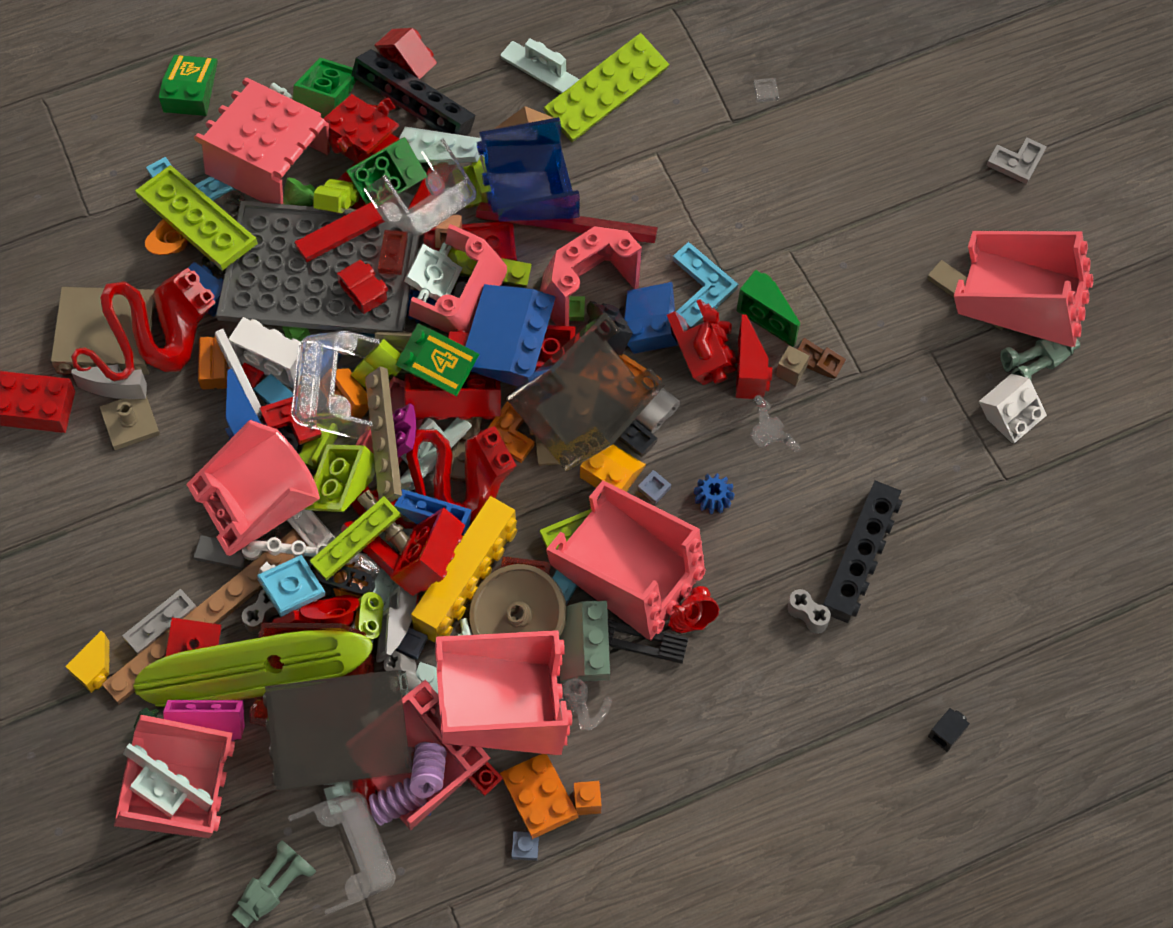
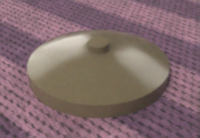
M525 564L505 566L491 573L477 588L470 606L471 629L473 635L558 630L560 638L566 623V601L557 582L544 571Z

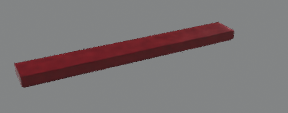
M480 202L476 210V217L481 219L585 233L594 226L625 230L636 241L655 243L658 227L486 202Z

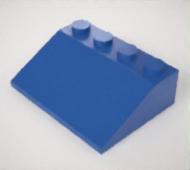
M484 284L465 346L480 354L471 372L527 390L534 375L556 297L534 289Z

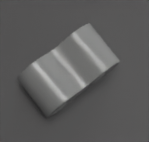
M660 387L637 410L634 419L653 434L666 419L674 414L681 402L666 389Z
M264 589L260 592L256 603L248 606L242 612L244 625L247 631L252 634L262 633L263 627L267 626L269 619L279 614L272 602L267 603L270 599Z
M798 589L792 592L787 606L789 614L803 620L809 631L816 634L824 632L828 627L831 616L828 608L815 603L811 595L805 590Z
M394 651L384 660V668L390 674V689L394 693L404 697L421 683V680L416 676V662L412 658Z

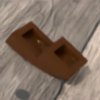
M803 338L796 348L810 356L807 365L808 369L833 379L837 377L846 361L845 358L828 347L823 350L806 338Z

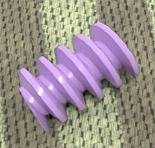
M421 742L415 746L410 790L419 798L431 797L443 787L442 781L444 779L447 751L442 745Z
M410 778L404 779L403 784L397 782L395 788L388 786L386 792L380 790L378 796L376 794L369 796L371 813L377 824L381 826L426 804L427 798H419L411 792Z

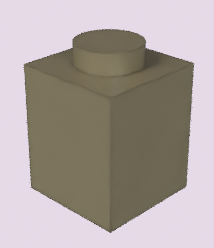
M788 346L778 363L776 376L797 386L807 369L810 356Z

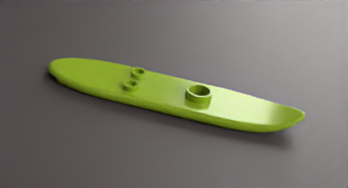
M310 630L194 649L172 654L149 664L137 675L133 688L135 689V694L145 701L164 708L167 700H244L301 690L334 681L352 672L368 658L372 651V642L366 636L353 632ZM271 655L281 657L280 661L284 663L283 669L273 668L268 662V657Z

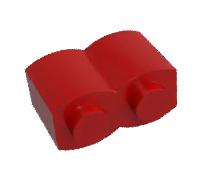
M360 259L337 273L340 286L363 314L387 301L386 292H388V288L383 280H378L375 277V272L370 264H365Z

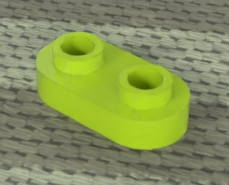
M368 592L359 598V606L356 609L355 633L366 636L371 641L380 635L382 628L384 603L378 594ZM370 601L374 603L375 607L370 604ZM368 624L372 626V630L368 628Z

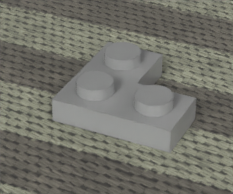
M1026 138L1017 154L997 145L986 166L1027 184L1047 146Z

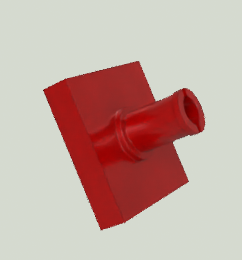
M172 617L165 657L179 652L218 645L221 625Z

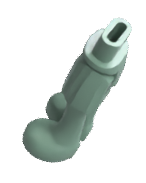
M1039 339L1036 341L1035 346L1022 353H1017L1015 349L1007 347L1001 351V362L1006 372L1012 371L1011 374L1027 377L1031 380V376L1045 367L1054 369L1069 356L1073 355L1074 350L1080 348V342L1077 339L1075 347H1069L1045 339ZM1038 356L1040 358L1039 360L1028 366H1020L1021 364L1031 359H1034Z
M283 840L277 844V855L272 864L259 879H251L240 901L237 902L240 906L232 915L246 928L254 919L256 921L259 920L257 916L259 918L280 903L278 898L296 877L300 875L311 877L316 873V870ZM292 861L284 874L269 888L268 886L277 873L288 862Z

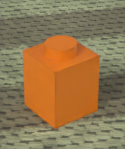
M599 781L574 783V802L578 815L601 813Z

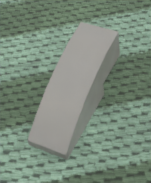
M118 364L108 365L115 373L123 372ZM91 367L90 370L84 372L72 369L71 373L77 386L85 391L117 399H146L147 382L141 369L134 370L127 379L115 382L106 378L98 367Z
M400 586L389 594V608L383 611L381 633L377 640V662H382L395 651L407 633L412 621L411 613L416 607L417 594L412 596Z

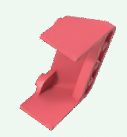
M450 224L445 244L465 252L469 258L477 261V264L460 298L448 294L443 295L433 306L412 297L409 316L446 333L458 330L469 333L484 284L501 286L506 277L507 266L484 239Z

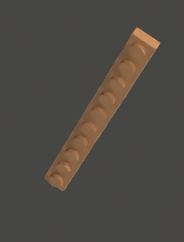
M295 529L280 540L284 544H293V542L300 540L308 546ZM268 551L264 552L183 619L219 624L263 588L258 581L257 575L260 568L266 562L271 566H278L295 557L293 554L280 553L273 556ZM169 630L102 684L118 704H121L135 692L133 685L137 675L149 664L165 657Z

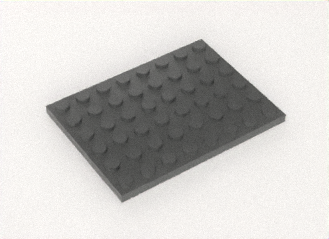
M241 201L237 222L256 237L258 244L226 268L216 314L217 320L240 322L244 317L250 321L254 319L264 325L375 334L377 331L403 332L411 285L404 282L416 257L422 224L421 216L384 213L386 222L306 262L295 247L294 242L355 210L335 213L308 206ZM360 259L365 264L371 265L375 272V277L378 280H383L388 288V292H386L387 301L365 314L357 308L353 300L345 293L337 278L338 272Z

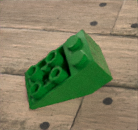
M405 137L346 170L366 205L373 201L380 205L428 177Z

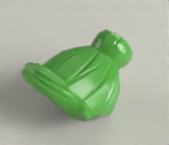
M289 177L284 187L283 204L313 206L314 191L316 189L311 184L306 186L300 181Z

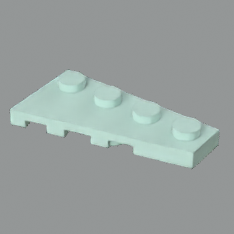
M406 126L399 138L405 137L420 163L429 162L430 165L439 164L441 161H449L450 164L478 162L486 145L483 138Z

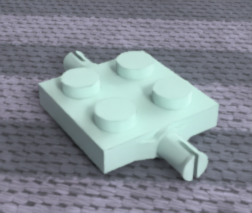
M443 243L440 251L433 250L424 244L419 248L404 282L420 291L417 299L426 302L429 296L437 301L441 296L451 294L462 267L452 262L447 256L451 250L450 245L447 246V244Z

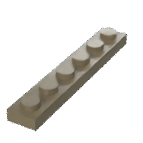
M378 367L365 377L378 497L380 500L385 496L391 503L402 496L388 370L387 368Z

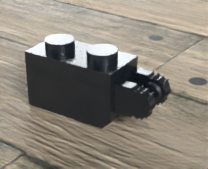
M590 301L586 308V312L590 317L588 321L589 333L603 353L622 356L633 334L627 321L624 320L619 309L614 305L605 303L600 305L595 301Z

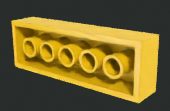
M491 496L464 534L461 542L456 546L454 550L455 557L446 568L447 575L439 583L436 581L431 584L411 613L414 630L427 635L428 639L434 643L436 642V637L450 636L453 630L451 626L456 619L460 620L465 613L466 607L464 606L469 599H473L480 582L490 575L492 571L491 566L494 561H499L505 551L503 547L507 541L511 542L517 533V520L513 508Z

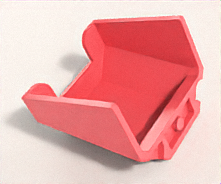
M594 226L555 252L543 272L540 292L556 297L550 318L556 325L569 326V296L579 289V277L604 260L611 261L633 289L639 288L642 247L628 231Z
M140 715L131 745L142 747L148 753L147 756L155 761L160 760L169 767L168 770L175 775L180 774L186 777L191 786L197 790L203 789L214 802L207 812L186 798L173 817H169L129 789L143 768L127 758L114 826L210 838L213 831H218L221 817L216 816V813L219 812L222 797L218 796L219 787H224L227 772H223L224 763L227 756L232 757L235 742L231 741L232 733Z

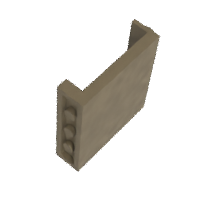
M62 287L51 358L56 372L71 374L72 369H76L73 366L71 356L75 349L87 348L94 351L107 366L118 364L121 371L126 368L123 352L102 312L100 297L104 288ZM137 289L145 301L151 331L154 309H157L156 303L152 298L155 290ZM114 295L112 299L113 309L133 351L134 370L141 369L143 374L149 375L147 364L137 349L129 302L123 295ZM84 354L77 356V363L81 368L98 367L89 356Z

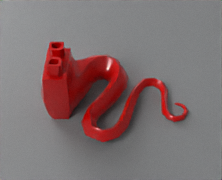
M189 268L166 279L158 286L152 294V298L156 303L166 339L165 347L158 348L150 331L146 304L140 291L125 281L106 284L100 297L102 312L123 352L126 368L122 373H115L94 351L87 348L75 349L71 356L74 368L82 372L91 369V367L81 368L77 363V356L84 354L92 359L106 378L114 382L125 380L134 372L133 351L112 303L114 295H123L131 307L134 338L138 352L146 364L164 372L181 371L191 359L198 323L216 303L213 300L214 294L210 289H205L199 282L200 277L195 271H190Z
M495 426L480 431L465 442L466 496L465 500L459 503L455 502L451 497L450 477L453 454L450 442L437 429H417L413 450L406 453L415 492L426 496L418 460V447L423 442H431L436 447L437 459L433 479L434 499L471 509L470 525L491 496L496 499L501 483L517 466ZM370 491L374 497H378V491ZM401 517L395 521L397 525H402L404 529H414V526L417 525L413 521H405Z

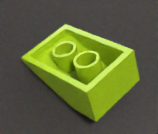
M327 445L314 477L320 499L305 508V510L344 512L372 482L376 472L374 454L363 445Z

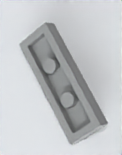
M179 589L122 636L137 654H140L170 629L172 617L183 619L196 608V605Z

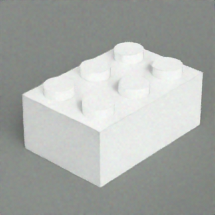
M243 317L228 339L241 364L245 362L263 371L266 376L272 374L281 383L296 389L300 383L297 370L306 356L304 345L296 339L290 340L284 337L282 333L275 329L269 330L263 327L260 322L254 319L250 321Z

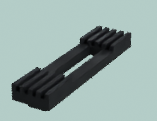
M608 619L609 646L683 664L689 638L660 632L655 634L652 640L662 642L661 649L613 638L615 631L642 638L645 637L630 625Z

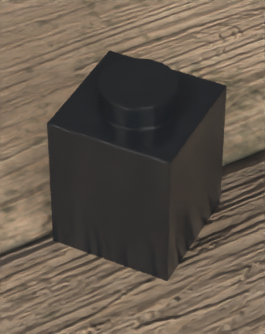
M949 708L932 728L928 737L948 752L963 735L970 723L964 714Z

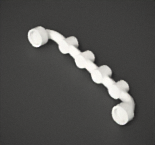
M273 537L268 541H252L249 545L242 548V553L248 560H256L261 556L262 551H268L273 556L285 553L293 554L294 557L300 555L303 557H314L327 544L323 543L317 547H309L300 540L293 542V544H284L278 538ZM358 553L346 564L349 565L353 562L363 563L365 572L370 575H376L379 568L364 553Z

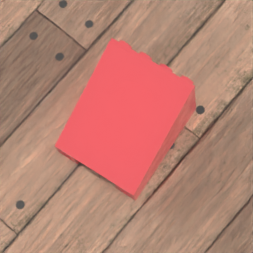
M972 231L968 245L972 264L966 285L964 286L963 280H958L954 294L958 314L1065 346L1075 347L1077 338L1081 337L1082 329L1080 323L1085 320L1084 306L1089 303L1088 289L1093 286V274H1089L1090 258L1086 257L1088 244L1087 241L1083 240L1082 231Z
M602 480L589 496L591 513L566 542L565 534L560 532L547 547L549 563L597 601H607V609L651 641L655 634H659L663 630L666 620L675 612L672 609L673 605H679L683 598H687L691 593L693 585L697 580L700 581L705 574L706 569L704 566L700 529Z
M558 630L436 637L435 656L442 743L562 755L563 746H567V736L570 735L572 712L567 710L566 701H561L559 704V699H562L563 692L562 684H557V676H560V666L562 665V655H564L565 648L564 640H559Z

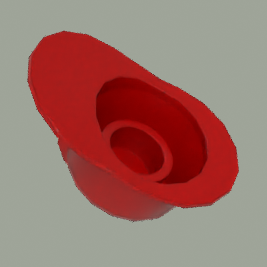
M341 595L326 600L313 601L301 607L300 613L306 618L318 620L320 626L325 630H339L352 625L354 611L359 606V600L355 596Z

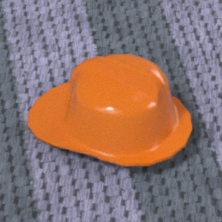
M163 219L147 236L145 247L153 254L170 255L183 251L189 241Z

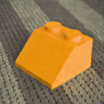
M606 440L594 447L581 464L580 478L596 488L603 480L627 492L646 464Z

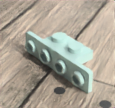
M531 38L525 43V47L512 41L501 53V59L559 93H563L580 80L566 72V59L560 53L551 51L543 43L536 42Z
M457 417L443 432L434 420L428 418L419 429H437L449 440L452 448L459 439L466 435L472 425L468 421ZM423 442L418 447V460L423 478L436 465V447L431 442ZM404 454V455L401 456V458H402V459L406 462V464L408 465L407 459H406V454ZM408 469L400 477L401 491L402 489L408 491L415 489L410 470Z
M129 743L125 748L123 754L143 768L129 788L131 791L171 818L186 798L208 812L214 801L210 799L211 796L206 791L195 789L189 784L190 782L186 777L180 774L175 775L168 770L169 767L160 760L155 761L147 756L148 753L138 745L133 746Z

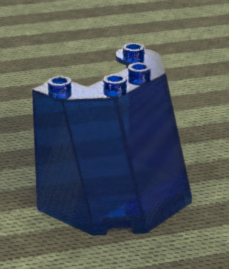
M559 117L479 132L480 141L476 142L478 155H482L485 173H482L484 187H489V192H486L488 205H491L492 213H495L498 221L570 219L580 217V194L578 190H572L561 147V121Z

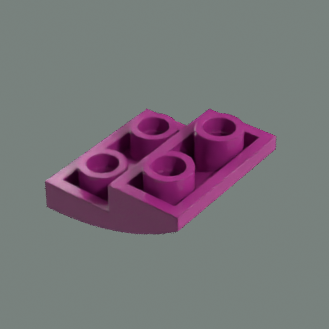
M410 403L403 408L396 409L393 413L398 458L413 450L415 442L416 417L414 406Z

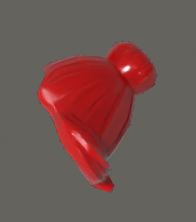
M697 586L693 588L691 595L681 605H673L672 609L675 612L671 615L668 624L671 630L676 633L703 630L718 617L719 607L716 601L710 597L711 594L707 587Z

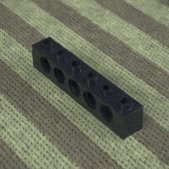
M372 49L355 58L351 76L385 98H390L393 103L439 132L463 136L471 133L476 115Z
M874 480L823 604L830 611L831 617L849 623L851 616H857L861 606L857 602L859 595L865 596L870 584L866 582L868 574H874L878 564L877 561H874L877 553L882 554L886 541L882 540L885 533L890 534L895 522L891 520L893 512L898 514L903 500L899 499L901 490ZM881 508V509H883L886 513H885V514H879V513L876 512L875 509ZM872 528L876 530L878 534H870L867 531V529ZM865 549L869 552V555H862L858 550ZM850 570H858L861 575L854 576L850 573ZM847 590L851 592L853 596L845 597L842 595L841 591Z

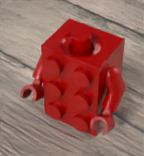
M351 94L332 110L324 120L329 123L328 142L334 153H342L358 164L399 140L398 137L392 134L399 127V124L387 117L389 111L396 108L390 98L382 100L377 106L367 104Z
M701 299L696 301L704 323L689 329L686 319L676 311L667 314L692 377L702 385L712 381L715 384L727 379V374L737 370L735 363L738 361L735 353L725 343L729 341L726 334H731L732 324L729 321H719V312L712 308L709 303L706 304Z

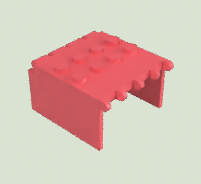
M245 78L242 81L245 89L241 93L233 91L231 97L234 99L233 103L229 107L221 105L218 109L222 114L216 122L208 120L206 122V127L209 129L205 135L197 133L194 139L202 144L205 174L263 203L283 204L281 178L290 169V165H293L303 153V150L310 146L326 155L329 154V123L321 118V113L249 78Z

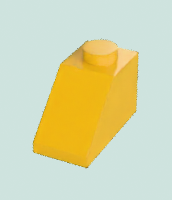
M102 631L65 666L69 673L91 693L95 689L102 687V684L109 675V640Z

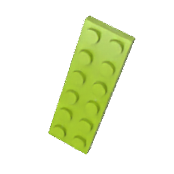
M639 33L548 103L543 111L548 116L556 118L558 128L571 142H574L665 71L670 64L644 35Z
M171 165L135 190L137 197L222 271L258 244L255 236Z

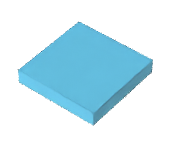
M302 555L257 575L259 583L280 616H284L325 596L323 587Z

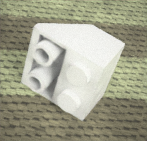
M1010 374L979 401L987 420L1012 443L1017 442L1047 416L1030 378Z

